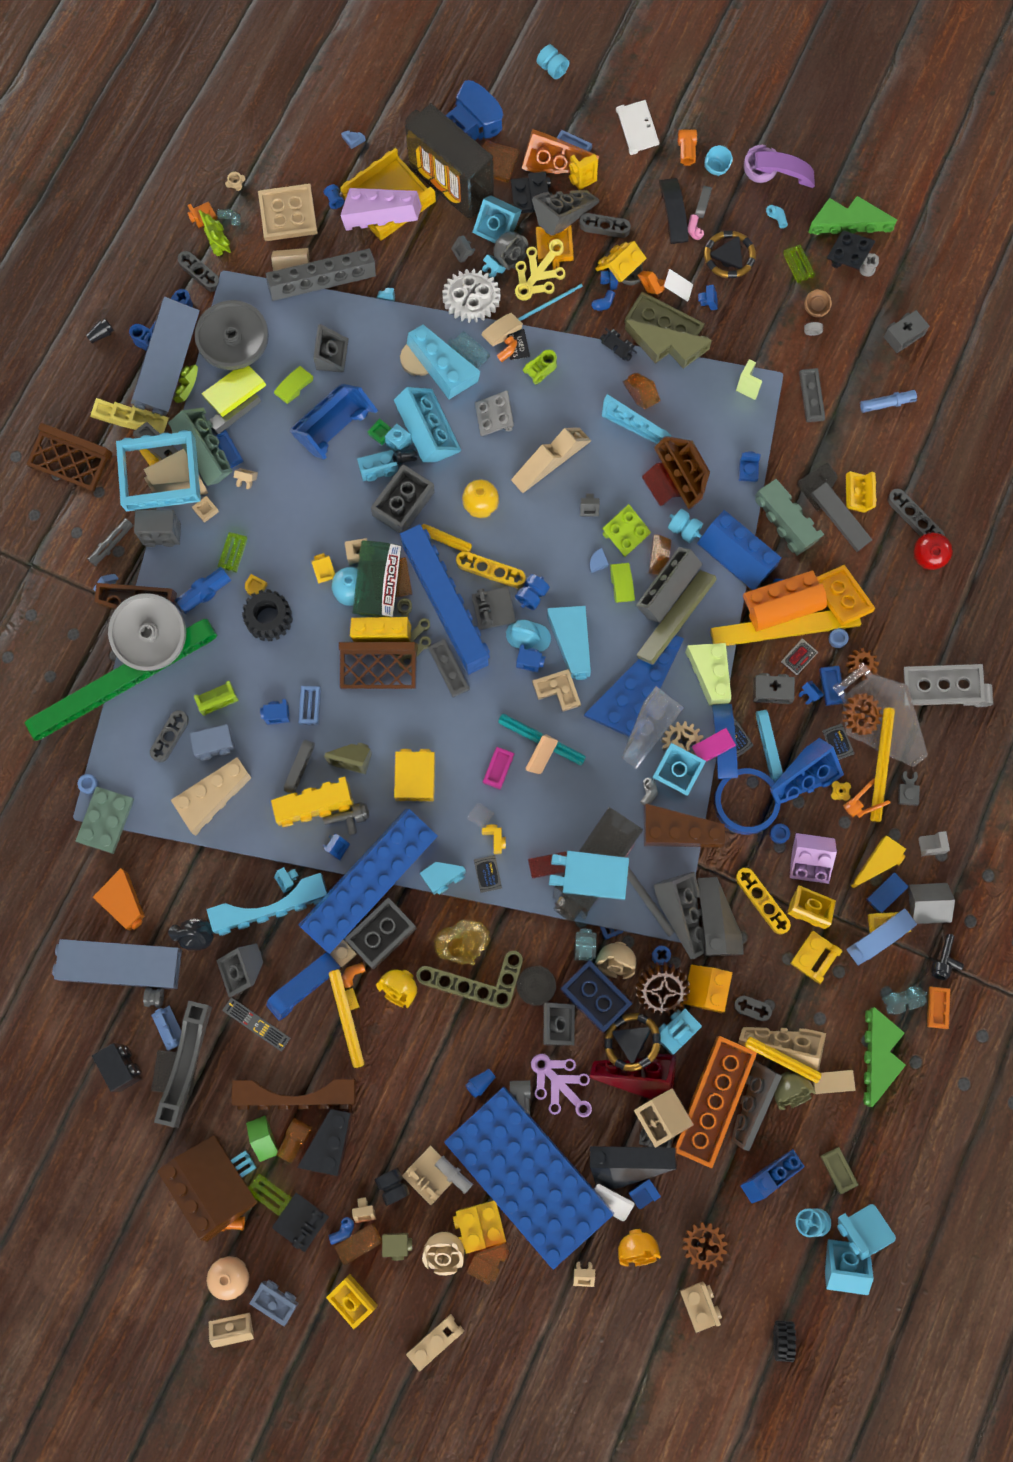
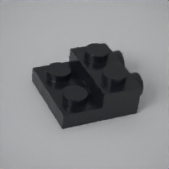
M546 171L528 173L527 178L511 179L513 205L522 210L521 214L535 212L532 202L533 197L543 192H548V188L551 187L550 176L546 177Z

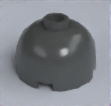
M506 232L496 240L493 254L496 261L507 270H510L509 268L515 269L516 263L524 261L527 253H525V250L529 244L527 239L521 234Z

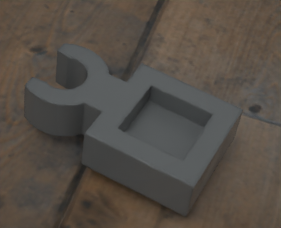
M907 771L902 773L901 779L904 784H900L898 787V804L919 805L920 786L914 785L918 778L917 772L912 774V779L907 778Z

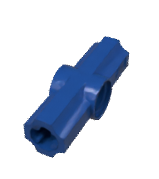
M220 567L206 578L196 580L191 585V589L175 601L186 614L201 602L206 603L215 596L216 591L229 583L231 579L224 569Z

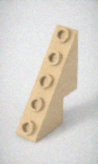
M580 427L564 428L551 444H542L511 479L512 482L522 493L526 492L590 443L591 440Z

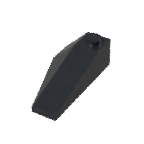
M590 1146V1169L595 1185L600 1184L608 1189H618L676 1170L677 1149L667 1147Z

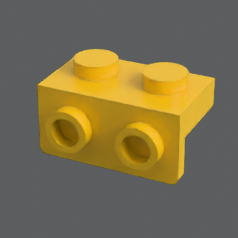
M851 471L846 473V507L864 513L875 508L877 501L875 472H870L866 475Z

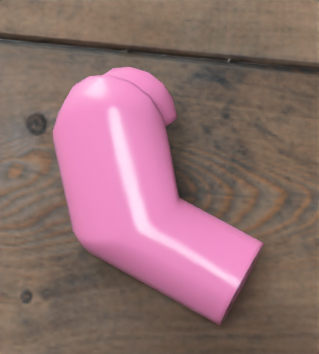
M691 215L687 227L688 233L693 239L700 240L704 236V231L697 227L699 217Z

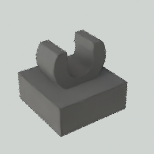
M459 236L451 248L459 262H465L468 256H472L475 252V248L472 249L470 247L471 242L467 241L465 236Z
M586 494V498H581L580 516H599L600 499L594 498V494Z

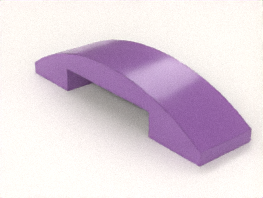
M759 151L755 153L756 170L769 174L775 170L798 178L799 184L811 188L815 187L814 170L805 161L779 152Z

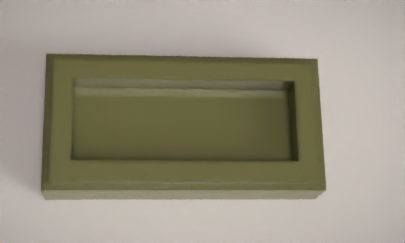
M839 1147L820 1156L839 1194H843L858 1186Z

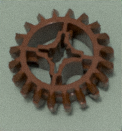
M665 961L663 966H659L658 962L655 963V968L649 965V971L642 970L643 976H638L637 978L639 983H636V996L640 997L639 1003L644 1004L646 1010L651 1008L652 1014L658 1010L660 1016L663 1014V1011H666L669 1015L671 1009L677 1012V1006L683 1007V1001L688 1000L686 994L690 993V988H688L690 985L689 980H686L687 975L682 973L680 967L675 969L673 963L669 967H667V962ZM667 977L674 979L679 985H674V983L667 981ZM663 983H664V984H665V987H664V989L662 990V995H661V989H662ZM647 992H651V994L657 995L658 1000L649 996Z

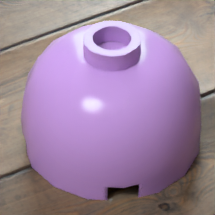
M757 145L749 149L745 156L744 170L750 180L764 183L771 180L777 171L774 170L769 174L756 170L755 153L759 151L776 152V150L766 148V145Z

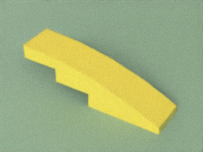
M96 398L91 412L92 418L134 430L148 422L160 434L164 433L169 419L156 413L153 414L148 410H141L134 406L131 408L117 402L112 404Z

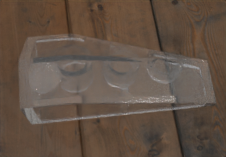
M656 686L642 705L621 758L634 768H637L684 707Z

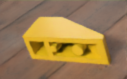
M886 835L881 839L851 886L855 888L896 864L900 865L905 858L903 853L906 848Z

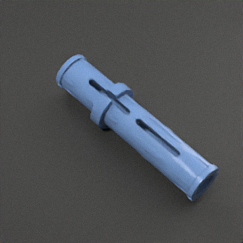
M915 390L902 393L894 392L893 395L861 401L860 408L862 413L890 406L899 407L901 404L917 401V394Z

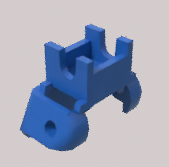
M470 80L464 81L456 96V107L445 115L447 123L452 121L446 126V130L450 132L454 129L465 140L462 142L464 148L477 138L479 140H482L483 137L485 139L492 138L502 130V108L497 100L481 85ZM478 127H483V132L481 134L479 133Z

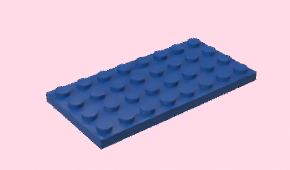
M505 1087L444 1141L553 1270L614 1215L612 1209Z

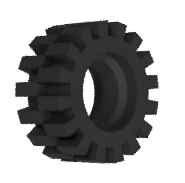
M775 1321L773 1349L776 1361L794 1362L796 1330L792 1321Z

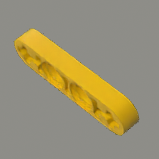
M466 551L460 552L456 556V564L461 570L513 588H521L525 584L526 576L522 570ZM465 557H467L468 562L462 564L460 559L463 560ZM473 560H475L474 568H471V563H473ZM485 563L488 567L485 571H479L477 565ZM503 569L505 571L504 576L497 577L494 574L495 570ZM508 572H511V577H509V580H506L508 577ZM519 575L521 580H518L517 583L514 582V578Z
M749 868L740 869L736 874L737 883L771 929L777 934L788 932L791 926L789 919L754 872ZM741 873H748L749 882L752 883L753 881H755L756 884L752 885L749 889H747L746 886H748L749 883L746 880L742 881L740 879L742 877ZM753 888L761 889V898H754L752 896ZM765 904L773 905V914H766L764 912ZM777 913H779L780 916H778L777 919L780 922H785V930H783L782 928L778 929L776 927L778 925L776 919L771 921L770 918L774 917Z

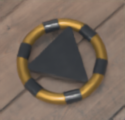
M722 231L708 240L704 249V259L706 265L716 275L724 278H737L745 275L753 267L756 251L751 240L744 234L736 231ZM722 238H734L731 241L719 247L718 249L711 252L715 242H717L718 240ZM740 241L749 250V259L743 268ZM711 257L714 258V259H716V260H718V261H721V263H722L725 267H734V268H737V269H739V270H737V271H724V270H721V269L718 268V267L716 266V264L712 261Z
M641 1013L622 1015L607 1030L604 1039L605 1051L611 1063L622 1070L638 1071L644 1069L654 1061L660 1050L661 1035L659 1029L650 1017ZM632 1020H637L648 1026L617 1030L624 1023ZM652 1031L653 1047L651 1052L644 1059L635 1063ZM613 1035L632 1064H628L615 1056L613 1052Z

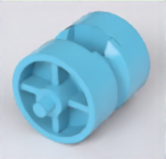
M549 44L540 51L537 57V64L544 70H548V74L553 79H558L566 73L569 60L562 54H558V50Z
M680 509L677 514L669 516L672 520L668 529L677 534L681 532L682 539L686 542L691 543L694 538L702 536L699 533L703 523L695 518L690 520L689 513L684 509Z
M804 1209L796 1217V1227L803 1236L820 1237L829 1232L831 1219L828 1213L822 1209Z

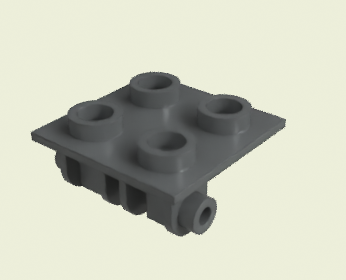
M508 587L486 592L484 589H478L476 594H471L479 630L516 623Z

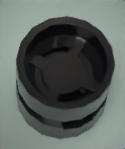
M399 1168L374 1179L378 1189L384 1191L382 1197L386 1206L410 1195L407 1185L401 1183L403 1177Z

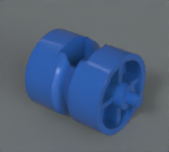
M530 574L525 581V587L520 588L515 595V598L522 604V608L527 607L535 610L540 603V597L545 596L550 589V586L543 580V576L538 577Z

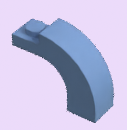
M904 908L846 950L857 965H860L897 941L914 928L917 923Z

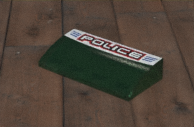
M361 541L353 614L367 617H393L401 555L400 545L377 541Z

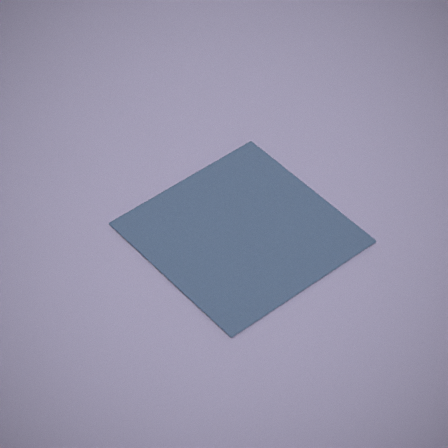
M222 271L212 306L228 300L246 302L254 306L266 321L269 334L267 347L261 357L249 365L264 380L266 386L255 393L261 402L225 429L244 462L231 468L233 472L218 484L207 486L202 480L208 494L200 495L201 499L207 496L219 512L204 523L192 509V506L197 502L157 507L156 509L173 510L181 523L180 545H174L173 547L163 545L146 547L136 586L171 588L177 593L178 598L191 589V585L196 580L206 578L220 567L224 569L231 581L216 591L215 596L206 603L201 602L186 614L176 602V607L184 618L186 628L202 619L209 620L217 634L213 641L105 702L103 705L85 774H91L96 777L99 788L134 799L123 830L345 875L405 809H410L438 837L394 885L431 892L420 876V872L435 862L463 866L466 870L465 877L456 884L453 881L441 895L681 943L676 933L670 937L666 934L628 879L625 900L603 897L598 899L595 896L563 893V886L549 885L550 875L561 877L565 875V866L551 865L552 856L555 854L567 857V851L608 855V850L600 841L605 835L614 847L620 850L621 857H625L632 848L626 857L629 858L628 866L667 921L668 919L658 903L654 884L690 872H695L696 876L701 847L644 846V805L640 803L646 795L643 781L647 777H653L667 751L662 750V746L666 743L661 741L662 738L666 737L664 732L665 730L669 731L670 725L675 728L676 722H679L680 726H683L684 721L687 722L688 727L694 724V730L700 729L698 736L703 735L701 741L715 734L712 705L709 706L698 677L694 673L693 666L685 651L688 645L713 644L711 628L740 624L744 603L743 594L746 591L747 585L697 544L700 538L696 537L691 543H688L682 539L681 532L677 534L669 530L668 526L672 520L669 516L677 514L680 509H684L689 513L690 520L695 518L703 523L699 533L703 536L711 523L725 510L754 535L756 534L760 507L756 503L755 494L764 487L783 373L754 367L752 376L762 380L758 396L754 400L736 391L741 373L745 368L744 365L699 357L683 369L670 354L655 364L640 346H635L633 349L637 353L632 351V358L629 361H624L614 353L618 346L610 350L602 344L600 339L522 325L521 329L525 330L530 357L510 360V357H508L505 361L501 362L497 354L507 347L505 341L492 346L482 336V332L497 320L485 318L483 321L481 318H478V322L471 319L470 323H468L467 318L461 321V316L455 319L454 313L449 314V311L328 289L272 301L266 278ZM319 324L349 339L344 372L316 370L313 356ZM421 325H425L481 371L478 382L448 399L429 373L424 376H413L407 373L401 365L400 355L402 349L407 344L408 333ZM553 350L557 356L556 369L546 376L543 381L535 385L533 379L523 372V368L543 351ZM199 352L196 362L198 367L196 381L186 399L184 410L204 407L206 411L204 416L206 420H210L218 412L207 402L201 393L233 370L220 369L211 365ZM547 359V360H545V362H546V363H551L552 360ZM301 366L314 376L313 381L300 391L298 397L287 404L275 395L274 391L290 373ZM346 384L361 387L378 411L376 413L368 412L367 417L361 421L352 420L328 442V452L325 454L327 458L321 459L313 456L290 432V429L339 385ZM406 387L433 390L461 448L459 453L438 462H423L413 442L407 448V450H416L417 456L414 457H417V460L404 462L403 464L432 482L435 493L407 530L419 524L421 526L422 524H427L471 543L472 549L470 553L522 570L525 573L526 579L530 574L544 577L543 580L550 586V589L545 596L540 597L541 600L535 610L527 607L522 608V604L515 598L520 588H513L459 569L456 564V556L462 551L430 539L431 544L435 545L439 552L440 562L443 561L446 565L448 578L452 577L456 585V594H461L465 610L468 609L473 618V627H478L471 594H476L478 589H484L486 592L508 587L516 621L528 620L541 624L548 629L551 635V642L547 649L539 652L542 653V656H546L544 667H540L539 672L516 668L519 648L511 646L507 641L506 630L510 625L507 624L479 630L482 643L485 642L490 651L489 665L468 675L402 547L400 533L372 516L371 506L394 475L378 477L374 481H363L357 458L391 450L386 446V442L381 445L368 435L367 431L379 418L391 428L397 423L408 432L394 402V399ZM508 391L514 422L513 430L505 431L503 428L481 436L475 402ZM607 394L656 426L666 430L672 435L671 437L693 440L710 470L703 499L693 508L688 509L654 449L657 444L602 417L603 402ZM580 427L591 442L526 492L522 493L511 480L542 444H551L564 428ZM211 428L213 436L217 433ZM181 444L174 445L178 451L183 449ZM753 451L756 454H761L757 482L739 481V462L742 453ZM242 468L258 472L257 480L252 481L250 489H246L247 483L245 481H242L241 487H237L236 482L238 479L234 478L235 470ZM479 479L492 483L499 495L498 508L490 516L484 518L471 516L464 509L462 502L465 487L470 482ZM586 494H594V498L600 499L599 516H580L581 498H586ZM630 504L651 531V534L624 557L609 537L606 539L602 533L604 531L602 528ZM367 538L368 544H372L374 555L370 556L371 561L354 563L349 566L345 542ZM390 544L401 546L393 617H401V613L397 609V602L402 598H407L412 603V611L409 613L411 632L419 625L421 619L426 618L430 621L429 630L423 631L413 642L419 644L420 639L424 636L430 638L431 645L443 639L446 640L470 690L458 696L452 697L429 649H424L416 657V689H340L339 642H353L350 637L351 618L390 617L382 615L384 574ZM678 547L690 549L702 563L698 572L702 570L713 574L717 580L676 635L684 638L643 727L637 739L634 740L585 717L584 714L638 660L636 654L661 622L647 619L636 604ZM602 548L609 566L591 573V557L597 550ZM322 553L325 556L329 555L335 573L346 567H355L361 570L369 583V593L366 599L356 603L357 605L354 606L338 602L331 588L332 579L318 584L311 560H314V556ZM465 557L463 560L460 559L462 564L468 562L467 557ZM473 560V563H471V568H474L475 560ZM485 563L477 565L479 571H485L488 567ZM610 564H630L635 601L615 602ZM499 568L495 570L494 574L497 577H502L505 571ZM508 572V577L506 580H509V577H511V572ZM250 574L267 582L268 585L264 592L269 589L272 593L277 591L279 595H283L292 611L293 621L290 623L291 628L290 630H285L287 633L285 636L279 635L280 639L278 640L272 638V641L268 642L266 638L265 641L260 640L259 637L255 638L243 621V605H247V598H252L245 590V582ZM519 575L514 578V582L517 583L518 580H521ZM404 605L401 609L407 610L408 606ZM586 606L591 674L590 677L584 680L572 678L581 706L562 712L557 694L538 700L532 680L567 670L547 618V609ZM274 608L262 610L258 615L257 621L260 623L272 622L276 618L278 610ZM423 622V623L421 624V626H422V627H427V626H428V623H427V622ZM428 640L422 642L423 645H428L429 643ZM736 645L726 646L729 679L731 677ZM345 655V663L351 667L357 659L353 655ZM366 655L362 661L370 667L376 659L372 655ZM385 655L380 661L388 668L395 659L391 655ZM116 657L113 670L124 664L118 657ZM406 659L404 661V664L406 665L411 663V660ZM359 662L352 670L360 677L367 669ZM379 662L371 669L377 677L386 670ZM398 662L390 669L396 677L403 671L399 667ZM351 672L345 676V685H352L357 680ZM368 672L362 680L366 685H371L376 678ZM387 672L380 680L385 685H389L394 680V677ZM406 672L399 680L404 685H411L412 677ZM230 681L239 701L203 716L198 709L194 695H201ZM301 686L321 687L318 725H299L298 723ZM305 691L304 719H307L309 691ZM313 691L311 719L313 720L315 711L316 691ZM282 699H286L289 704L290 722L267 725L264 719H261L260 708H263V705H268L269 702L278 701L282 703ZM178 710L183 711L189 718L186 729L168 759L164 762H156L150 756L152 745L171 714ZM506 714L544 735L547 734L553 737L558 742L585 755L584 763L578 765L553 752L541 774L527 771L525 768L538 744L499 724L500 716ZM181 716L180 718H178V717L175 718V720L177 721V724H178L179 722L182 723V722L184 721V720L182 719V716ZM228 724L231 728L235 751H231V754L226 756H212V759L207 761L198 760L193 753L190 733ZM173 725L170 726V727L174 728L176 731L179 730V729L176 728V726H175V727H174ZM167 732L164 736L165 741H172L175 737L174 732ZM676 733L671 736L670 741L676 739ZM305 739L314 742L315 746L295 793L301 795L304 789L310 787L320 789L323 783L329 781L331 783H338V778L346 777L350 786L353 803H366L369 810V818L366 821L357 823L355 818H353L356 834L349 835L346 820L325 825L323 817H320V815L312 817L313 820L308 822H301V820L293 822L294 824L289 827H282V825L279 826L276 823L271 800L291 794L284 791V785ZM682 739L679 741L685 747L687 742H683ZM161 741L160 744H162L163 747H164V746H165L166 748L169 747V746L165 745V744ZM358 743L368 745V748L372 751L366 775L331 766L324 757L326 752L350 744L357 745ZM496 747L515 753L501 790L483 783ZM162 749L160 751L156 750L155 752L157 754V757L159 755L163 756L164 754L162 752ZM400 749H411L412 752H419L420 749H430L431 752L435 753L434 801H395V752H400ZM238 757L251 776V779L226 802V805L195 836L190 832L171 799ZM716 757L705 762L688 796L653 779L657 785L658 795L650 805L706 819ZM80 791L73 815L74 820L83 822L93 793L85 794ZM339 810L331 812L332 815L343 813L339 812ZM494 824L498 825V828H502V837H506V849H502V854H494V835H482V828H486V825ZM337 834L350 843L341 860L330 855L323 847L324 844L328 845L330 842L329 835ZM495 855L502 889L481 893L474 859Z

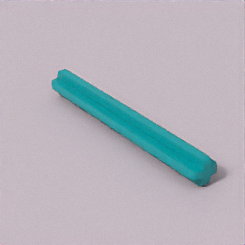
M502 714L498 720L499 724L537 744L544 735L506 714ZM560 742L557 743L553 751L578 765H582L586 759L585 755Z

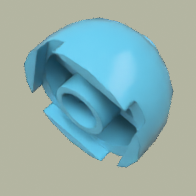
M355 567L340 569L332 579L331 588L333 595L338 602L344 605H357L356 603L364 601L369 593L367 577L361 570Z

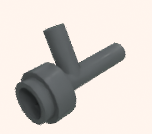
M366 803L353 804V810L323 817V822L327 825L346 820L349 835L356 834L353 818H355L357 823L364 822L369 818V810Z

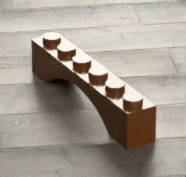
M334 1079L327 1086L316 1092L294 1097L274 1093L254 1080L232 1081V1106H237V1110H250V1105H258L257 1110L270 1109V1105H278V1109H290V1105H298V1109H310V1105H318V1109H331V1105L338 1104L339 1109H351V1104H356V1079Z

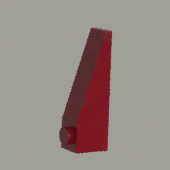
M658 1054L650 1065L638 1071L622 1070L613 1065L609 1059L593 1061L590 1078L648 1099H654L672 1088L674 1090L676 1055ZM637 1058V1060H636L635 1063H638L639 1061H641V1060L644 1059V1058H640V1059ZM624 1060V1062L632 1064L629 1060Z

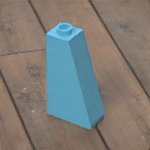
M586 606L548 608L547 618L571 677L576 680L587 679V677H590L591 668Z

